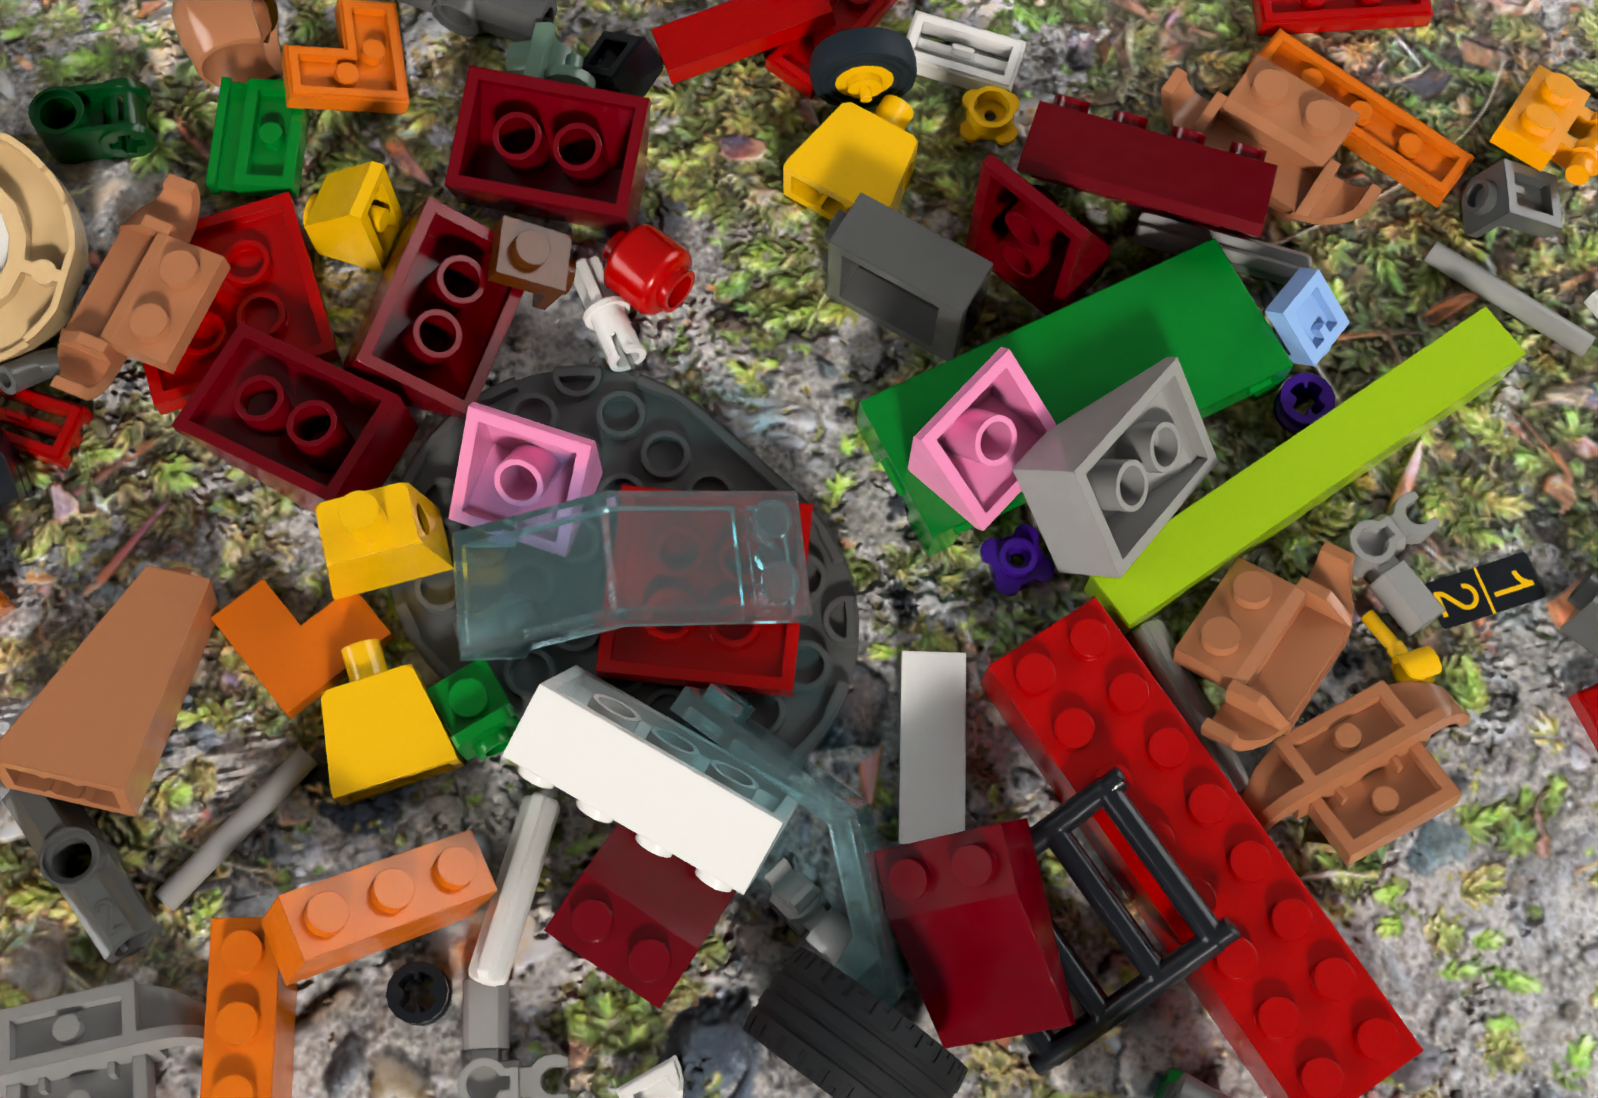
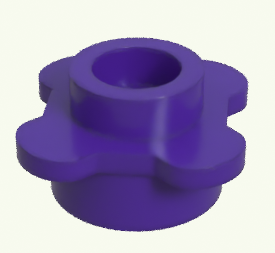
M1020 525L1015 529L1014 534L1000 540L989 538L981 546L980 557L983 562L989 564L990 574L995 581V589L1004 596H1015L1019 591L1030 587L1035 581L1046 583L1053 575L1054 564L1049 558L1043 556L1037 544L1039 534L1031 526ZM1013 556H1020L1023 563L1019 566L1014 565L1011 562Z

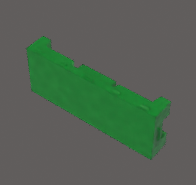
M1213 238L860 401L856 426L876 462L880 461L898 496H901L909 510L907 520L926 556L929 557L952 546L960 534L974 528V526L908 470L913 437L1000 347L1010 349L1056 424L1061 423L1166 357H1178L1202 419L1249 396L1254 401H1257L1278 391L1294 365L1219 243ZM1021 491L998 516L1027 503L1023 492Z

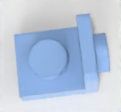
M1300 267L1265 309L1266 315L1278 333L1277 339L1292 363L1316 366L1320 359L1329 352L1332 344L1350 323L1320 270L1314 268Z

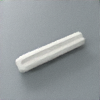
M534 792L532 795H526L522 799L496 880L498 891L490 899L468 968L469 977L486 986L496 987L504 985L508 981L560 813L559 802L543 793Z

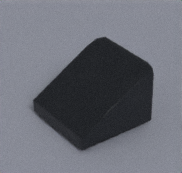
M604 31L585 56L582 69L594 77L596 81L595 88L641 97L646 95L664 68L663 62L645 37Z

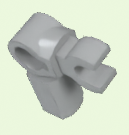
M1415 491L1407 492L1400 496L1389 508L1386 515L1380 514L1371 520L1358 522L1338 546L1355 554L1353 576L1365 577L1371 581L1369 589L1409 638L1431 624L1446 611L1406 560L1399 562L1395 557L1405 549L1406 544H1419L1426 540L1440 523L1436 517L1429 519L1424 524H1415L1408 519L1406 510L1419 498Z
M784 857L763 876L766 883L772 889L771 897L767 900L769 906L798 936L802 937L807 932L809 934L806 937L808 945L822 959L841 970L862 986H866L886 963L884 955L837 909L828 913L827 911L831 908V905L822 895L820 889L800 870L794 871Z
M471 978L464 979L463 1051L471 1052V1062L463 1068L459 1075L457 1087L460 1098H571L569 1094L550 1095L545 1090L543 1084L545 1075L551 1069L569 1068L570 1058L560 1054H547L539 1058L531 1067H523L521 1059L502 1060V1050L510 1049L509 978L504 985L496 987L483 985Z

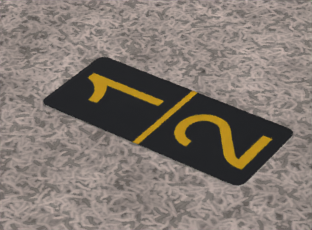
M1525 552L1425 584L1446 610L1437 618L1441 627L1445 630L1545 597L1544 589Z

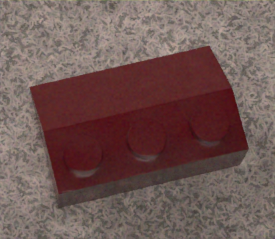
M469 65L444 185L459 203L619 232L623 230L628 232L633 227H636L646 178L651 100L647 97Z
M429 196L409 216L341 369L399 395L405 406L466 419L468 406L472 402L477 403L524 293V290L487 280L494 231Z

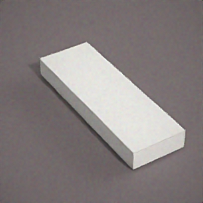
M901 651L897 846L965 831L966 653Z

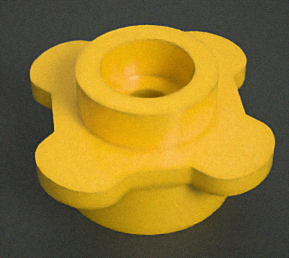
M985 86L979 89H971L963 95L962 106L966 109V118L961 123L959 132L965 141L975 143L980 139L995 140L1001 146H1008L1016 140L1018 129L1013 123L1014 114L1018 112L1020 107V101L1015 94L997 86ZM987 114L993 115L995 119L988 121L984 116Z

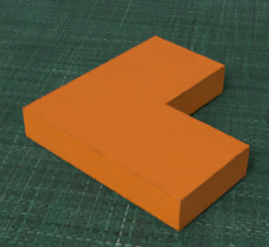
M337 0L334 13L339 48L284 44L281 62L287 108L406 114L410 102L396 2Z
M261 579L211 617L215 625L290 719L320 698L322 692L331 689L348 676L341 653L344 647L363 640L379 639L383 649L395 640L392 633L360 594L333 600L300 625L264 579Z

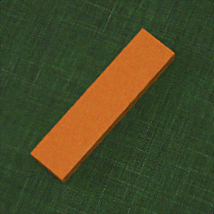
M1282 29L1275 33L1259 53L1260 56L1361 114L1342 145L1436 208L1439 207L1475 159V156Z

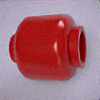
M640 224L628 232L619 231L608 241L604 248L602 259L606 264L603 280L606 287L617 296H621L632 308L643 315L651 316L662 311L670 313L676 310L692 290L695 274L692 271V257L689 251L653 225Z

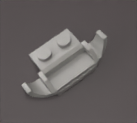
M135 979L0 1009V1095L3 1098H156L155 1062L168 1060V1048L183 1045L203 1047L206 1004L167 987L138 984Z

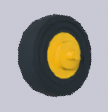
M858 27L843 30L823 39L813 49L809 66L810 80L817 97L835 106H840L845 102H852L862 108L878 106L886 95H894L901 98L913 87L917 76L916 56L910 40L897 31L882 27Z

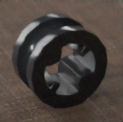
M419 961L404 964L396 970L388 982L386 991L388 1007L393 1014L402 1021L416 1026H427L436 1023L445 1016L451 1006L453 996L451 982L445 973L428 962ZM425 975L431 976L435 981L429 990L431 996L436 999L433 1005L426 1011L424 1007L416 1005L415 1013L409 1012L405 1005L409 1002L411 996L404 989L406 984L412 978L423 983Z

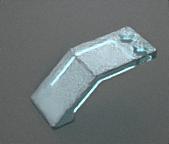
M603 491L456 531L452 535L460 661L526 659L532 649L622 627L805 623L812 616L797 491Z
M710 684L707 689L685 686L670 710L828 824L853 939L834 967L864 986L888 1005L894 1007L911 981L905 957L887 916L874 857V851L881 850L871 804L751 719L750 716L756 708L726 686L720 689L713 684Z

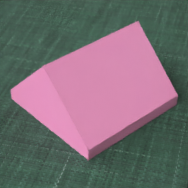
M1000 347L913 437L908 470L970 524L982 531L1022 491L1012 468L1049 429L1057 425L1010 349Z
M472 402L467 410L448 519L568 558L573 551L603 474L596 442Z

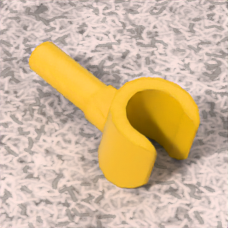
M1373 609L1361 617L1360 620L1384 646L1387 654L1392 658L1391 667L1397 683L1405 681L1435 682L1434 675L1442 671V665L1434 649L1426 645L1408 651L1402 640L1396 637Z

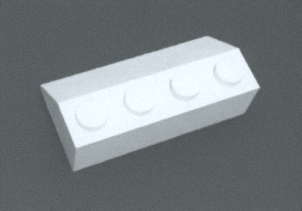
M578 665L539 684L502 755L519 765L517 772L530 783L545 789H553L554 786L578 799L576 806L587 816L603 823H612L613 820L637 833L635 836L636 841L646 850L665 858L675 855L696 867V876L710 887L722 892H731L734 889L743 895L755 880L804 796L799 791Z

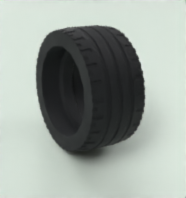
M801 946L783 964L782 970L777 972L770 982V987L766 988L758 999L759 1002L756 1007L753 1006L742 1028L747 1034L833 1098H952L955 1093H958L969 1070L945 1047L893 1007L829 962Z

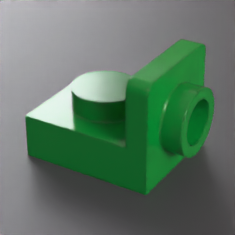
M484 656L426 689L452 736L453 744L467 761L477 755L480 760H486L506 749L520 722V718Z

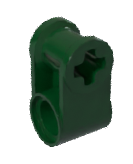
M116 78L103 83L51 87L38 93L29 105L28 115L37 134L51 156L64 164H78L85 161L118 157L137 158L151 153L156 147L155 133L148 128L146 110L152 103L151 89L145 83L138 80ZM71 123L70 125H68V126L65 127V128L58 129V128H60L61 126H63L64 124Z

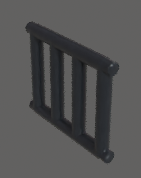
M1116 766L1101 777L1093 780L1030 827L1036 857L1048 848L1051 849L1140 975L1110 996H1107L1051 917L1067 987L1085 1013L1075 1020L1076 1024L1064 1027L1056 1034L1052 1030H1045L1022 1035L1033 1050L1028 1055V1060L1033 1070L1039 1076L1045 1075L1056 1066H1060L1241 938L1239 929L1227 917H1223L1220 920L1216 917L1125 793V790L1130 785L1123 771ZM1101 809H1104L1195 934L1194 937L1164 958L1158 953L1071 832Z

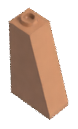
M147 565L0 739V780L5 788L137 817L215 623L211 617L220 611L211 579L205 578L200 573L184 567H174L171 570Z

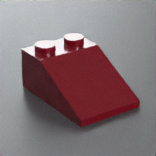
M992 153L982 162L965 248L993 262L992 272L1045 315H1049L1077 302L1102 276L1112 248L1105 243L1103 236L1095 227L1087 222H1078L1059 207L1055 197L1044 187L1030 184Z
M240 322L171 425L180 434L316 513L315 506L320 502L340 498L353 491H367L382 487L419 428L399 395Z
M1028 818L1001 822L874 851L889 923L943 1047L952 1048L1076 1024Z
M618 823L583 871L544 931L660 1009L737 891L732 889L731 892H722L710 887L696 876V867L675 855L665 858L646 850L636 841L635 836L637 833Z

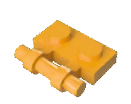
M1539 64L1489 142L1540 172L1551 160L1566 169L1565 177L1567 181L1574 185H1583L1590 177L1598 174V111L1594 112L1584 106L1591 93L1578 87L1570 77L1552 72Z

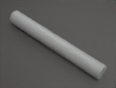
M1436 241L1423 260L1580 357L1587 352L1596 338L1594 335L1439 241Z
M299 746L154 893L156 897L169 909L175 911L319 763Z

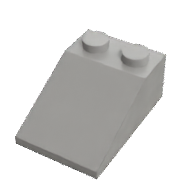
M1166 357L1049 429L1012 470L1059 573L1121 578L1219 461L1178 357Z

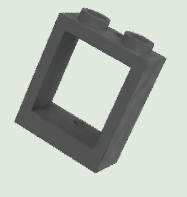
M860 193L848 212L842 208L837 211L824 236V242L829 244L828 253L822 269L827 272L826 296L945 361L955 358L981 317L993 262L875 199Z

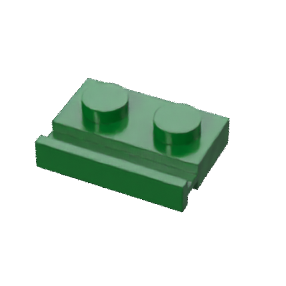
M231 77L221 78L205 182L212 195H221V191H236L239 196L272 197L289 192L292 198L299 197L311 109L287 108L284 80L248 78V83L233 82Z

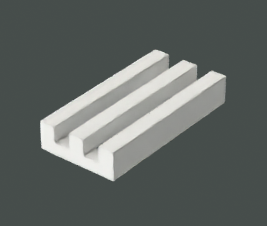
M918 10L915 11L906 37L910 40L916 56L917 75L969 90L985 86H997L1011 93L1027 44L1023 40ZM920 35H928L954 44L952 46L921 38ZM974 49L1008 58L1009 60L1005 62L974 53Z

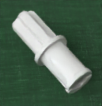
M597 256L579 258L575 261L576 273L573 283L586 310L583 315L587 328L595 330L608 359L607 362L610 369L615 372L630 370L632 367L626 354L631 353L637 365L642 363L647 355L628 317L631 309L630 305L621 296H617L606 287L603 280L605 265L602 259Z

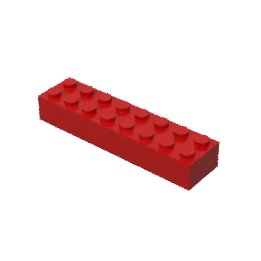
M1096 597L987 667L980 686L1062 804L1113 767L1120 768L1130 785L1125 790V793L1219 920L1227 917L1239 929L1241 938L1187 976L1185 980L1267 1098H1359L1424 1051ZM1101 809L1078 826L1167 955L1195 936L1104 809Z

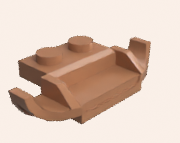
M1259 54L1228 97L1217 91L1211 101L1206 100L1189 85L1187 72L1178 67L1161 89L1162 110L1170 132L1172 126H1178L1207 134L1205 146L1229 152L1231 142L1242 143L1267 151L1264 162L1278 165L1267 212L1288 225L1292 219L1315 225H1335L1351 222L1365 215L1383 190L1374 183L1367 187L1353 186L1335 176L1341 164L1332 158L1355 126L1361 114Z
M169 173L163 183L164 189L161 194L152 202L139 208L119 226L120 232L66 328L61 329L57 352L60 374L59 376L55 375L50 384L51 387L86 401L97 398L112 384L127 357L174 374L231 268L224 256L190 244L200 214V192L197 183Z
M1326 541L1320 549L1307 578L1302 576L1297 585L1240 557L1236 559L1174 649V663L1226 689L1224 703L1212 719L1206 718L1201 726V735L1239 752L1265 746L1282 734L1288 736L1348 643L1354 614L1352 577L1355 554Z
M1381 680L1291 730L1288 736L1282 735L1273 740V746L1255 767L1241 798L1266 833L1290 814L1296 820L1308 814L1348 867L1458 804L1462 792L1425 747H1427L1432 734L1452 724H1456L1458 728H1461L1470 723V715L1440 685L1421 681L1386 684L1384 680Z

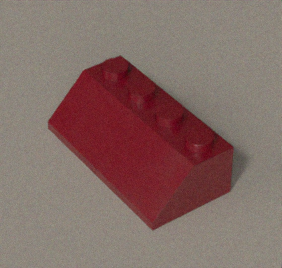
M1061 94L1055 95L1053 104L1039 101L1017 167V171L1021 175L1250 238L1261 237L1278 165L1264 162L1267 154L1266 150L1231 142L1229 152L1205 146L1207 134L1178 126H1172L1170 136L1146 130L1148 118L1120 110L1113 111L1111 120L1088 114L1091 103Z

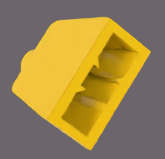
M894 95L884 96L874 113L852 102L842 103L783 165V195L829 220H832L841 208L848 212L860 193L897 211L912 176L918 148V140L915 136L905 131L914 117L911 106L903 99Z
M398 482L367 491H353L343 497L320 502L315 506L323 555L334 600L454 569L439 507L407 482Z
M379 639L359 641L341 650L350 682L321 693L329 782L334 800L348 805L465 766L462 755L453 744L450 732L426 691L427 686L421 674L412 664L388 670Z

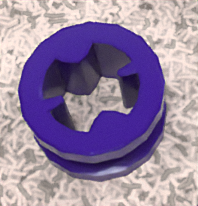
M1311 373L1296 374L1284 383L1273 402V413L1276 421L1284 430L1297 434L1333 410L1336 397L1329 383L1320 376ZM1303 394H1306L1315 402L1312 408L1308 409L1303 415L1297 412L1293 406L1297 399L1299 400Z

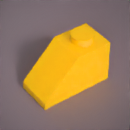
M374 161L327 174L319 193H314L310 196L303 213L304 228L317 254L382 274L406 224L384 164Z

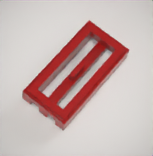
M30 388L13 395H7L0 389V397L66 418L61 427L0 407L1 423L55 440L54 445L51 446L3 430L19 454L68 470L72 461L69 452L72 446L79 447L83 438L79 432L83 424L89 426L93 418L91 411L85 406Z

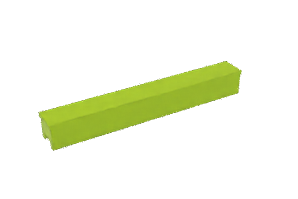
M1485 306L1171 518L1121 578L1089 575L1090 578L1084 588V592L1090 600L1095 597L1099 600L1126 638L1135 628L1152 620L1231 566L1238 557L1242 558L1502 380L1516 363L1525 356L1526 352Z

